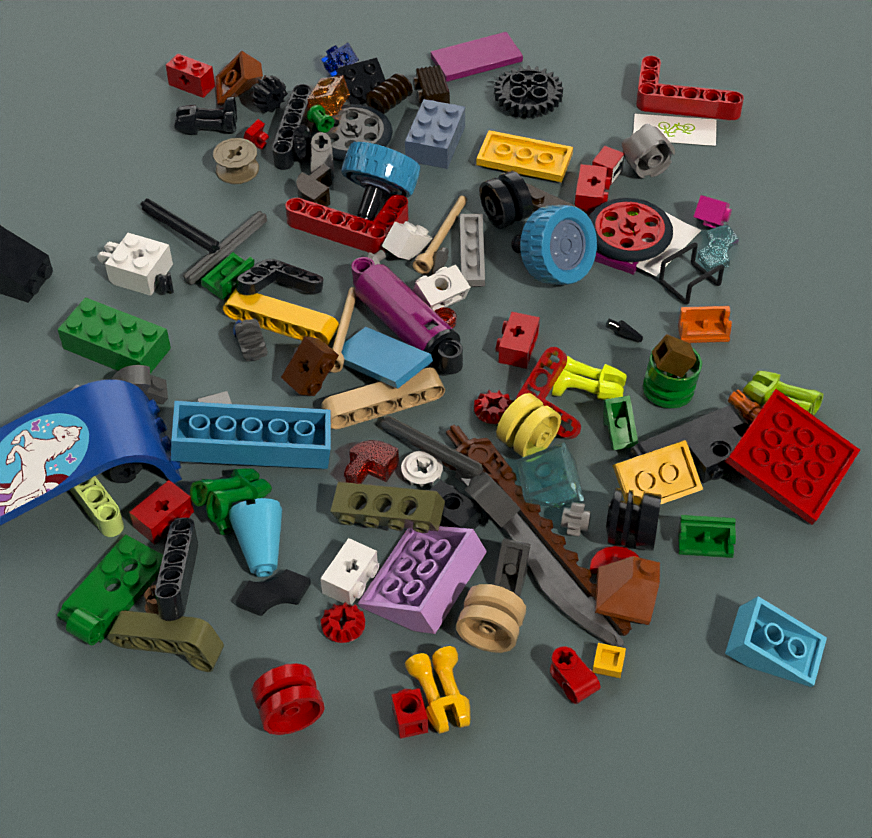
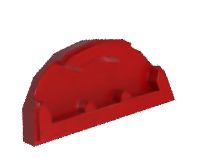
M606 547L598 551L592 558L590 565L591 574H597V570L601 566L632 556H639L625 547Z

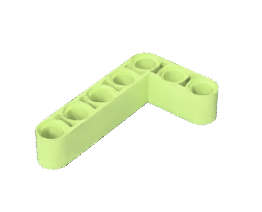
M95 476L69 489L104 536L114 537L122 532L124 523L120 509Z

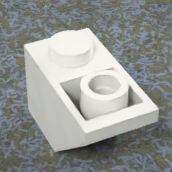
M407 221L404 224L394 222L382 247L399 258L411 260L426 249L434 238L429 236V231L420 225L414 226Z

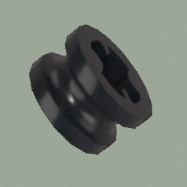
M167 272L165 276L158 274L162 295L167 291L174 293L170 272Z

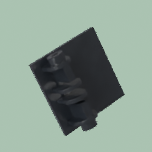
M377 57L337 68L340 74V86L344 85L350 104L367 102L366 96L368 92L385 82V77Z

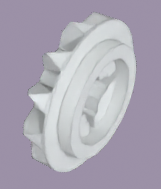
M416 451L405 457L401 465V471L404 480H409L411 486L419 484L423 487L424 484L428 483L433 485L436 479H440L443 465L440 459L425 451ZM418 466L422 469H426L427 473L425 474L422 471H418Z

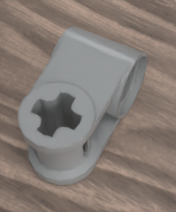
M316 133L311 140V173L325 164L331 168V176H334L331 139L326 133ZM320 142L325 143L324 148H319Z

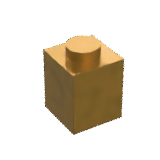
M668 334L663 337L652 351L658 369L681 378L693 367L697 360L690 343Z

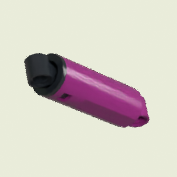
M368 257L355 259L351 267L356 296L404 343L431 354L433 361L428 365L429 367H439L441 372L449 375L461 371L463 367V348L460 344L459 334L384 264L375 265L374 261Z

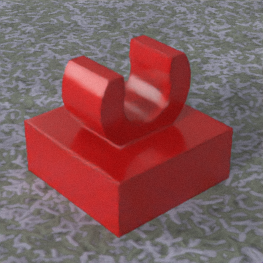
M257 119L245 131L243 139L251 141L261 150L267 145L265 141L269 138L268 134L263 132L265 123Z

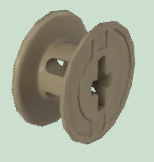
M231 138L222 141L215 147L213 158L217 163L216 174L220 180L230 184H242L256 177L259 172V164L255 159L257 148L254 143L247 139Z

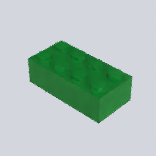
M86 297L57 329L63 349L117 371L127 366L145 365L150 367L151 374L171 349L166 328Z

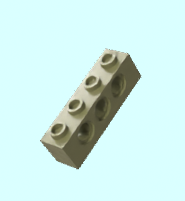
M338 482L330 512L344 525L352 526L354 523H362L370 528H378L381 525L388 526V528L402 531L403 528H410L419 533H428V531L439 530L445 501L437 491ZM366 503L365 507L359 510L360 506ZM391 506L388 511L383 512L386 507ZM416 508L414 513L408 515L411 509Z

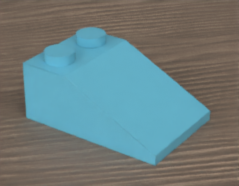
M757 596L739 606L725 654L749 668L812 687L816 681L827 637Z

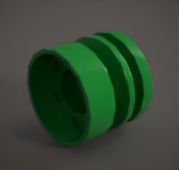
M694 348L692 349L697 360L682 378L658 369L651 351L642 385L644 394L651 402L660 407L670 409L685 406L692 400L702 368L701 357Z

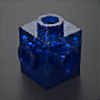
M348 42L339 48L337 45H334L325 51L327 56L321 59L325 70L330 73L331 77L339 74L337 68L359 61Z

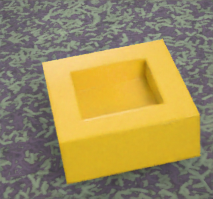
M598 643L593 672L621 678L626 648Z

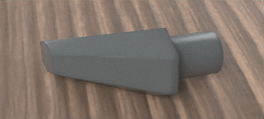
M442 247L434 254L432 275L446 264L449 258V250Z

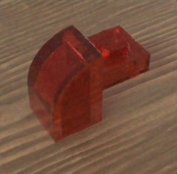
M368 440L356 444L349 451L350 463L345 468L344 477L346 483L362 484L369 474L387 482L399 465L398 448L378 440Z

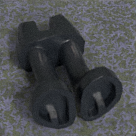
M235 97L226 98L224 107L219 109L197 108L196 105L178 107L176 109L175 129L182 133L194 135L198 134L199 129L235 133L237 122Z

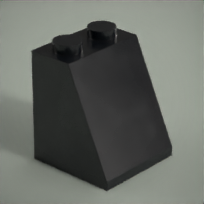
M0 225V294L29 303L33 296L39 292L44 282L52 275L53 268L49 255Z

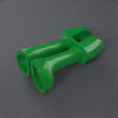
M235 469L231 478L202 479L192 483L190 496L196 506L206 505L207 515L211 521L220 522L227 517L230 504L239 501H246L252 504L255 502V499L265 498L269 495L272 486L265 479H259L260 475L255 469Z

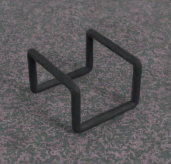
M696 242L665 258L661 262L660 283L686 305L690 302L691 291L694 285L708 278L716 286H720L724 272L723 265H719L707 272L695 261L698 247ZM692 249L691 264L703 275L688 284L686 298H684L664 280L666 263ZM719 271L718 279H715L712 275Z

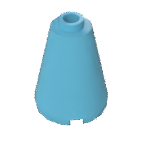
M267 498L255 499V504L247 505L246 501L234 505L229 510V520L250 572L256 574L257 577L272 575L278 566L283 510L277 500Z

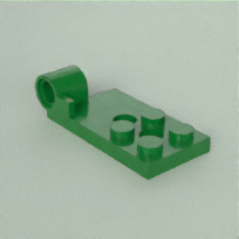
M125 534L63 603L57 617L67 623L66 631L91 646L97 642L101 643L109 634L121 611H129L157 579L163 554ZM130 564L137 565L134 571H124V568ZM111 584L120 585L116 591L106 590Z

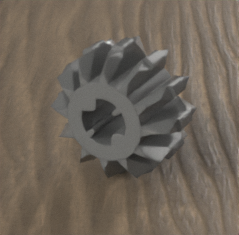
M254 318L243 320L241 323L236 324L235 331L244 359L247 362L251 360L256 361L261 359V357L267 356L268 351L259 322Z

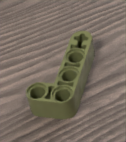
M121 611L108 634L109 641L121 648L185 655L193 667L204 672L213 671L224 647L222 640L213 627L205 620L194 617L182 616L174 621H165L160 618L159 614Z

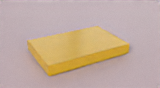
M686 440L612 465L619 486L623 489L622 494L626 502L628 501L629 490L634 491V503L639 504L644 492L661 494V504L703 490Z

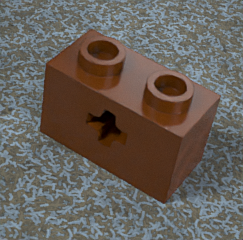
M305 336L281 378L299 395L315 396L321 389L326 376L333 369L339 355L321 339Z

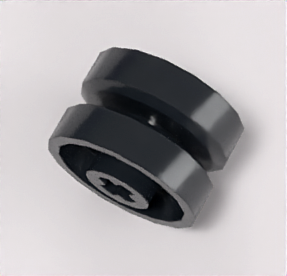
M512 170L499 175L498 179L492 178L481 183L479 187L481 204L489 221L496 228L502 229L510 226L514 221L524 220L533 213L532 197L528 186L517 172Z

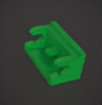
M681 515L678 529L679 555L733 558L734 544H736V519Z

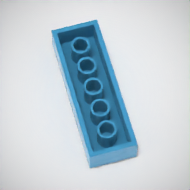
M187 401L174 402L171 461L328 469L331 450V410Z

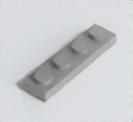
M460 214L461 273L470 287L485 286L483 214Z

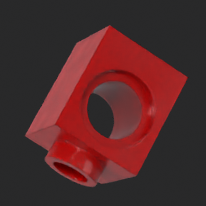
M420 688L414 690L403 689L398 693L391 694L392 710L400 739L428 733V717ZM406 709H413V710H415V711L412 712V713H405V712H403V711L406 710Z

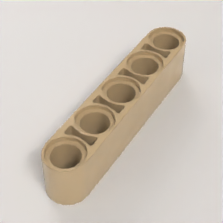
M425 368L398 389L386 383L377 382L330 396L322 402L321 408L331 410V428L341 429L435 401L444 395L445 388L434 368Z

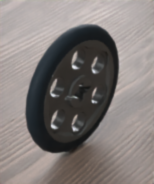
M347 104L325 111L327 115L334 119V124L338 125L337 127H332L329 132H326L330 139H338L331 142L333 158L335 160L344 161L348 151L346 147L353 142H368L387 147L391 141L393 130L390 121L383 113L373 107L361 104ZM352 116L357 117V119L349 120L347 118ZM315 123L313 124L311 130L312 137L316 133H320V131H318V129L316 128ZM369 123L376 124L375 126H372V127L366 126V124H369ZM366 138H375L373 141L365 140ZM320 142L319 148H324L325 143Z

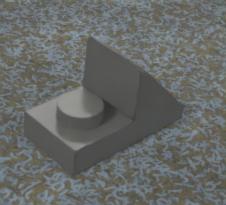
M506 538L502 540L494 585L503 587L520 597L528 571L527 561L531 544Z

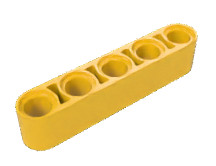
M236 289L223 306L224 313L231 319L243 321L255 318L259 322L260 328L301 341L307 336L319 338L329 345L339 327L338 321L330 315L258 293L254 295L241 294Z

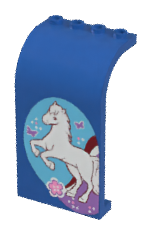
M94 381L75 388L1 427L0 526L92 477L121 464L133 462L148 463L158 467L171 482L176 483L182 480L178 470L182 468L180 462L171 461V439L168 435L165 436L164 432L167 431V427L163 419L157 415L160 409L154 399L149 400L139 387L126 381Z

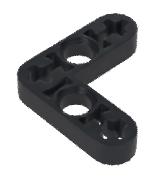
M265 259L238 276L236 290L241 294L254 295L272 282L277 281L304 292L316 294L322 291L324 279L318 274L276 259Z

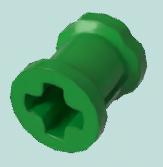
M321 105L312 106L307 113V119L315 123L316 128L320 132H329L334 126V119L325 113V109Z

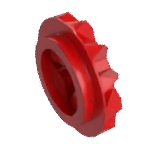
M488 390L487 394L480 393L478 399L474 401V412L481 421L489 424H498L503 413L514 401L510 400L509 394L503 395L500 390L497 393H492ZM490 403L493 405L498 403V408L495 406L490 408L489 405Z
M346 601L342 605L333 604L332 608L324 611L321 619V629L324 635L338 643H347L357 639L365 628L363 611H360L356 604L353 606L348 605ZM345 615L347 622H345L343 629H341L339 621Z

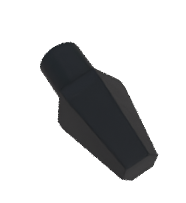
M610 318L607 320L605 327L615 331V334L642 342L643 336L625 321L617 322Z

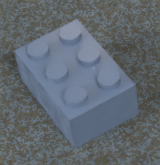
M423 99L405 140V155L415 160L418 164L448 169L465 128V107Z

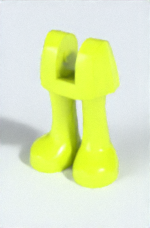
M567 356V364L553 386L552 396L559 397L562 396L567 388H577L597 395V399L601 400L622 397L627 375L607 364L604 365L603 369H598Z

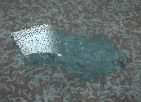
M726 224L707 230L706 236L709 244L698 252L697 258L707 272L719 265H723L724 268L729 267L730 258L727 252L732 247L738 245L739 238L729 225Z

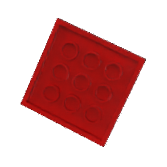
M775 389L725 462L809 524L813 525L857 457L860 449Z

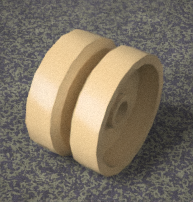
M492 584L473 586L465 598L464 609L460 612L456 623V631L463 640L478 649L495 653L510 651L516 645L519 627L522 626L526 615V605L515 593L503 587Z

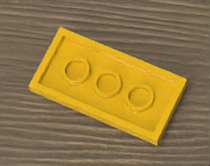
M489 130L476 158V165L508 172L513 170L518 174L562 182L573 155V147Z

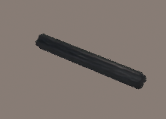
M149 198L141 202L140 205L143 211L211 253H216L217 250H220L219 241Z

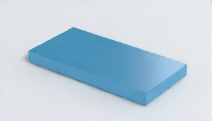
M364 327L344 342L342 349L345 359L344 365L397 389L433 361L431 354L368 327Z

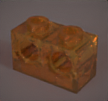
M344 75L320 79L307 98L308 108L310 109L314 105H321L327 115H338L350 95Z

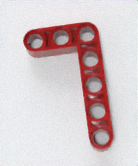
M646 56L642 59L636 102L639 110L723 120H737L740 118L744 100L741 93L729 90L659 84L660 59L656 56Z
M403 195L391 196L374 221L301 198L289 199L285 204L287 223L290 227L373 254L379 250H383L386 253L388 250L382 247V244L394 222L404 224L409 219L408 199Z

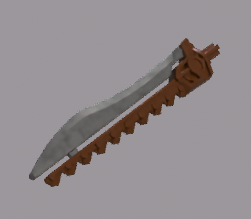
M450 426V430L446 431V435L457 448L456 451L481 463L483 471L521 508L503 528L512 540L531 544L527 564L540 589L560 610L582 628L612 646L623 648L624 641L619 635L626 636L629 634L630 630H632L630 621L607 615L603 617L602 614L595 613L596 584L589 581L592 578L591 571L576 564L579 561L578 554L564 548V545H566L565 536L551 531L553 529L552 520L540 517V504L526 499L529 496L528 488L515 484V481H517L516 473L513 472V469L488 438H473L469 440L459 426ZM442 461V464L448 469L456 471V478L460 482L469 486V482L474 477Z

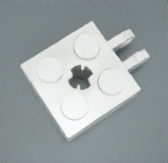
M127 233L120 244L107 242L104 246L105 251L100 252L97 256L98 260L105 265L108 279L112 284L150 296L160 284L158 274L165 276L173 265L169 244Z

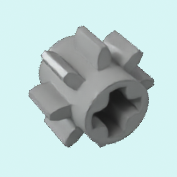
M572 502L571 508L564 507L561 527L568 528L567 535L580 536L581 530L588 531L591 512L584 511L585 504Z

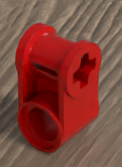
M561 646L553 652L550 674L573 704L577 705L600 690L601 687L597 676L584 664L572 648Z

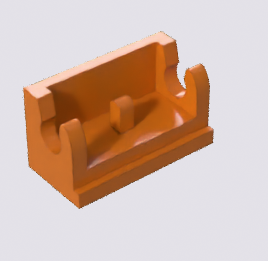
M730 306L681 307L678 322L680 340L688 343L729 342L732 321H729Z

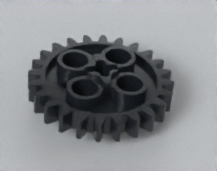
M530 65L527 66V69H523L522 66H519V70L511 68V73L505 71L504 76H499V81H495V101H498L499 107L503 106V111L510 110V115L517 112L518 117L526 114L527 118H530V115L534 114L537 118L539 113L547 115V110L553 112L554 107H559V102H562L563 97L562 82H559L558 76L553 77V72L547 74L546 68L542 71H539L538 66L535 69H531Z

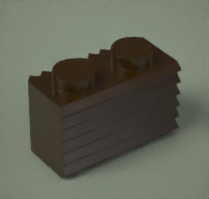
M434 65L433 67L417 68L416 77H413V86L415 90H418V102L422 103L423 99L450 104V92L441 66Z

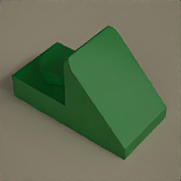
M630 395L604 400L603 426H608L612 450L634 447L638 444Z

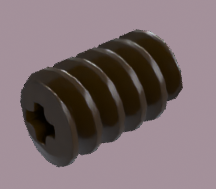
M395 73L386 79L385 82L368 92L366 96L367 105L383 114L387 113L396 104L398 105L402 100H405L407 96L412 95L413 87L404 75Z

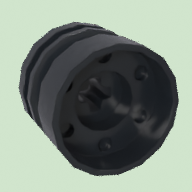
M616 488L615 494L609 502L606 521L608 544L614 545L616 533L622 534L621 546L626 545L629 535H634L636 548L653 551L662 495L644 492L639 504L634 503L633 490H629L628 501L626 502L621 501L623 489Z

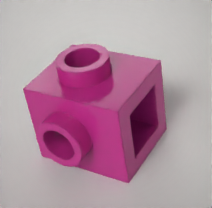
M700 195L694 218L704 220L702 225L716 229L717 225L723 226L724 222L729 221L732 209H729L730 204Z

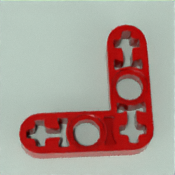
M550 347L542 354L516 399L528 393L534 395L543 402L544 406H549L561 416L562 421L568 424L571 423L573 427L571 432L566 431L560 425L557 434L566 439H574L580 434V422L545 399L567 364L566 353L560 348ZM554 355L557 356L560 360L558 363L553 362L550 359V357ZM544 366L553 370L552 374L547 370L543 369ZM540 374H546L547 383L543 387H537L536 378ZM531 387H532L534 390L540 392L539 395H537V394H535L534 392L530 391Z

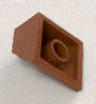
M241 51L215 77L218 105L222 106L226 98H236L248 91L254 84H257L258 79L263 77L261 62Z
M632 556L599 567L597 570L595 613L649 625L660 584V562Z

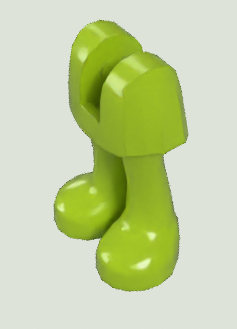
M757 371L752 381L748 382L743 388V393L748 398L762 406L771 393L777 389L784 395L789 396L788 398L812 415H815L819 410L824 395L817 390L783 383L780 381L781 374L768 371Z

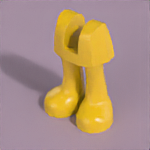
M453 646L440 648L432 656L433 667L440 679L446 697H440L434 681L431 661L427 654L413 655L405 662L409 675L419 681L426 695L429 705L425 709L429 722L439 734L449 731L446 710L452 709L459 728L469 726L471 722L469 699L460 694L453 675V668L458 661V653Z

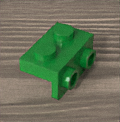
M232 252L201 279V285L224 300L236 289L238 276L254 266V259L249 257L245 261Z

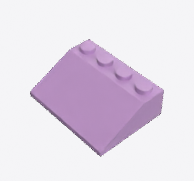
M439 526L438 531L419 533L408 528L357 604L367 611L412 631L436 634L487 551L474 529Z

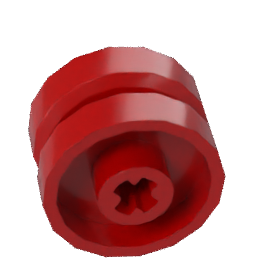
M297 663L282 665L264 673L254 682L251 688L256 708L259 709L263 728L269 734L284 735L303 730L322 716L325 710L324 702L320 691L316 689L314 675L308 666Z

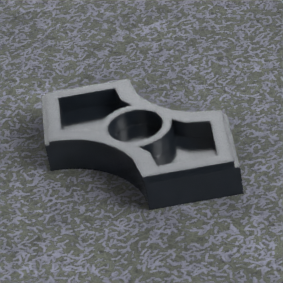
M286 569L279 577L271 581L253 582L249 580L236 600V605L259 616H263L268 609L279 604L289 603L298 605L309 588L311 579Z

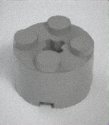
M644 124L638 131L622 142L624 158L641 178H645L644 176L650 175L652 178L664 172L672 162L670 160L672 154L675 155V148L657 127L650 124Z

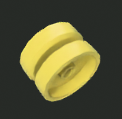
M531 393L524 394L511 403L503 413L496 430L497 438L508 447H514V451L524 459L532 460L545 451L554 440L561 424V416L549 406H544L543 402Z

